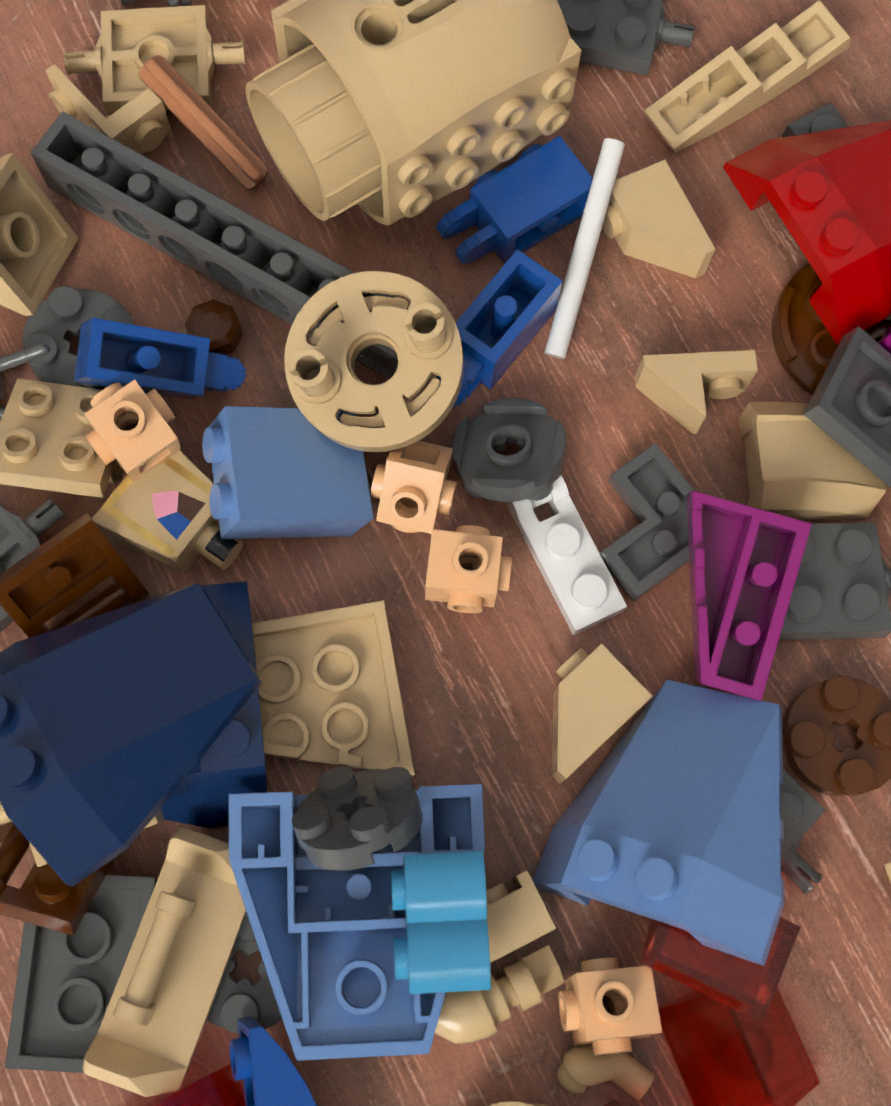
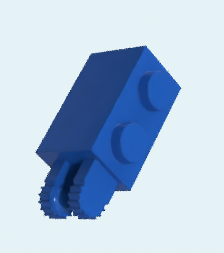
M558 136L543 146L542 144H535L529 147L520 155L515 163L503 170H492L481 176L470 189V199L445 214L437 223L438 226L436 228L443 238L451 239L458 233H462L475 225L479 231L464 240L456 249L455 254L461 263L465 265L467 263L470 264L477 258H481L494 250L505 264L517 249L524 253L580 219L584 212L593 178L561 136Z
M518 249L455 322L463 348L464 373L461 389L453 408L461 406L462 402L465 403L466 398H469L481 383L491 390L556 311L563 281ZM436 375V378L439 379L441 383V377Z
M91 318L81 324L74 381L107 387L119 382L124 387L135 379L145 393L155 389L160 395L191 399L203 396L204 390L214 391L215 389L216 392H226L229 389L236 390V387H241V384L245 382L244 378L247 376L245 371L247 369L244 368V363H241L239 358L234 359L233 356L228 358L224 354L209 352L210 338Z

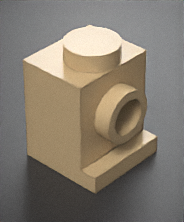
M528 870L512 877L517 886L516 890L508 893L504 883H501L486 891L490 963L556 929Z

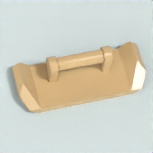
M185 827L176 828L169 840L165 862L98 1033L85 1054L82 1069L86 1075L144 1097L180 1090L190 1068L247 914L229 861V843Z

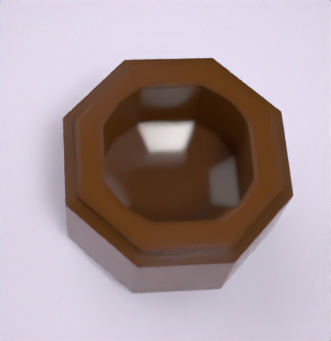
M215 299L194 306L185 323L189 335L210 338L209 352L226 355L234 352L243 335L234 308Z

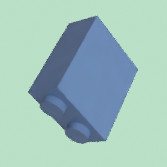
M225 406L211 425L205 429L202 442L203 455L207 463H212L214 484L210 491V511L214 519H219L221 539L348 537L355 534L374 519L363 451L342 446L321 434L301 413L299 408ZM341 410V411L339 412L338 416H337V420H338L340 423H342V422L340 421V417H341L342 413L348 414V415H352V416H358V415L355 414V413H350V412H346V411Z

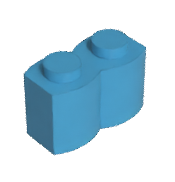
M483 851L404 855V869L391 870L393 911L405 910L406 937L394 938L395 980L408 979L409 994L491 990Z

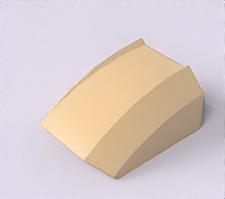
M749 402L739 417L741 439L744 438L750 495L748 506L801 521L862 519L870 515L887 491L886 483L804 415L808 403Z

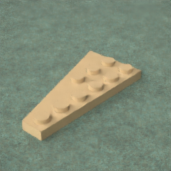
M384 600L252 623L257 675L262 681L258 691L264 756L340 767L345 766L361 770H386L392 767H404L409 771L411 777H415Z

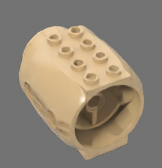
M289 0L271 10L279 63L247 82L245 88L252 117L266 148L290 188L315 217L326 221L358 204L377 222L383 225H391L404 216L407 218L417 216L430 203L465 187L495 166L510 160L522 148L540 135H550L559 130L569 118L582 50L570 37L565 18L557 0Z

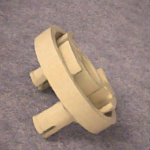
M364 271L332 281L316 292L304 304L289 331L285 346L284 364L287 384L294 402L301 413L321 434L350 449L366 452H386L409 446L421 440L436 429L446 418L456 402L461 389L464 373V354L460 334L451 313L439 297L430 289L409 277L397 273ZM380 293V294H387V295H400V296H404L405 298H407V299L411 302V304L409 305V302H408V301H406L405 299L400 298V297H394V298L385 297V296H367V297H364L363 294ZM336 305H338V308L335 309L332 313H330V314L326 317V319L321 323V325L319 326V328H316V329L313 331V333H312V335H311V337H310V343H311V345L308 344V337H309V334H310V332L312 331V329L319 324V322L321 321V319H322L333 307H335ZM381 344L388 346L398 356V366L394 375L388 381L377 385L367 384L359 380L354 370L358 354L370 345ZM432 374L441 377V383L439 379L432 378L425 390L412 402L404 400V397L407 399L413 398L425 386ZM376 408L379 410L378 415L374 417H358L342 413L340 417L342 423L337 420L341 410L355 414H374Z

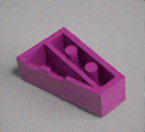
M691 491L686 495L695 679L703 685L761 701L812 523Z

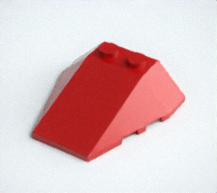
M891 120L770 139L724 164L723 169L750 211L768 202L772 204L818 275L822 285L808 301L837 346L843 335L859 326L862 330L866 331L883 322L891 313Z

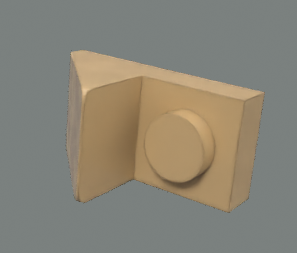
M755 350L643 355L634 377L635 387L692 434H697L706 418L704 394H708V397L712 399H728L739 395L741 392H745L758 371Z

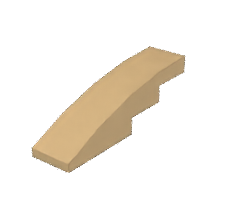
M818 0L782 28L777 23H774L738 51L731 45L644 110L645 115L672 151L677 153L760 108L808 77L849 48L850 37L823 3Z

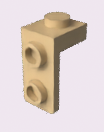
M55 64L45 70L54 89L48 94L49 98L60 114L63 111L141 155L144 152L156 149L163 142L164 138L172 132L162 100L149 87L105 118Z

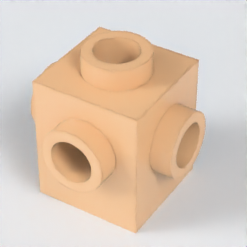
M135 379L124 387L119 382L106 387L91 400L90 404L93 408L84 413L94 429L85 435L87 441L105 465L116 459L132 482L181 449L178 437L167 424L175 419L171 409L155 389L145 394ZM129 424H137L132 430H123Z
M417 441L409 446L390 451L386 465H377L372 482L370 497L380 499L376 521L391 524L395 529L406 533L425 532L432 534V529L435 528L439 513L450 515L457 482L447 480L453 448Z
M473 525L458 526L456 532L432 529L425 600L448 602L447 608L449 610L460 613H481L483 606L494 608L497 590L508 592L512 557L501 556L503 537L490 536L491 531L489 529ZM466 568H469V569H473L474 571H468V570H465V569H466Z
M616 957L581 962L582 972L575 973L566 979V990L559 992V1014L563 1030L572 1031L574 1046L592 1044L594 1056L632 1052V1039L648 1038L662 1033L651 965L619 968V961ZM603 1000L608 1004L610 1013L605 1010Z

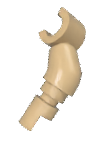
M548 945L502 968L504 976L497 980L491 975V990L446 992L435 1034L454 1044L474 1043L496 1034V1025L511 1018L510 1009L518 1006L523 1012L541 1003L542 994L565 983L550 946Z

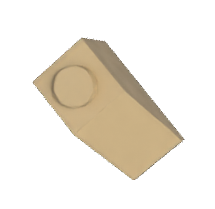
M666 160L615 180L602 229L607 237L610 239L615 237L624 255L692 278L704 275L716 248Z
M600 644L590 655L580 648L556 671L563 680L553 692L551 776L559 785L652 697L645 687L603 644Z

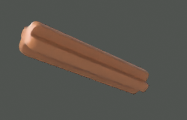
M156 55L148 59L139 71L140 80L162 100L163 104L244 189L250 191L260 185L269 173V169L263 161L163 56Z

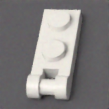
M562 475L553 483L552 492L542 500L531 501L525 499L506 502L573 635L625 611L627 605L573 504ZM549 502L555 516L539 522L533 508Z

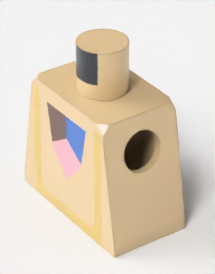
M180 450L134 482L127 475L92 518L101 532L110 540L183 574L189 571L200 555L220 569L225 570L235 561L243 547V541L240 539H221L219 519H214L210 511L209 499L213 483Z

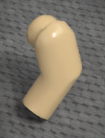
M592 1044L573 1046L564 1054L563 1062L557 1069L558 1081L569 1093H584L587 1086L611 1080L637 1101L645 1095L655 1078V1074L628 1053L594 1056Z

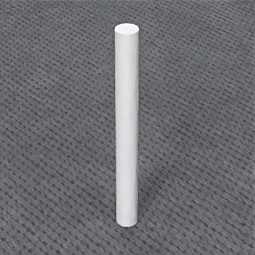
M605 138L603 140L544 354L555 358L565 359L624 151L625 144L616 139Z

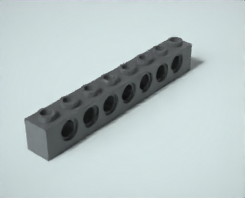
M63 111L31 151V155L49 189L291 325L304 304L316 292L332 281L354 273ZM380 293L363 294L364 297H367V296H385V297H390V298L398 297V296H396V295H387V294H380ZM336 305L335 307H333V308L321 319V321L319 322V324L312 329V331L310 332L309 335H312L313 331H314L316 328H319V326H320L321 323L326 319V317H327L330 313H332L335 309L338 308V305ZM381 344L370 345L364 348L355 360L387 379L394 375L398 366V356L395 351Z

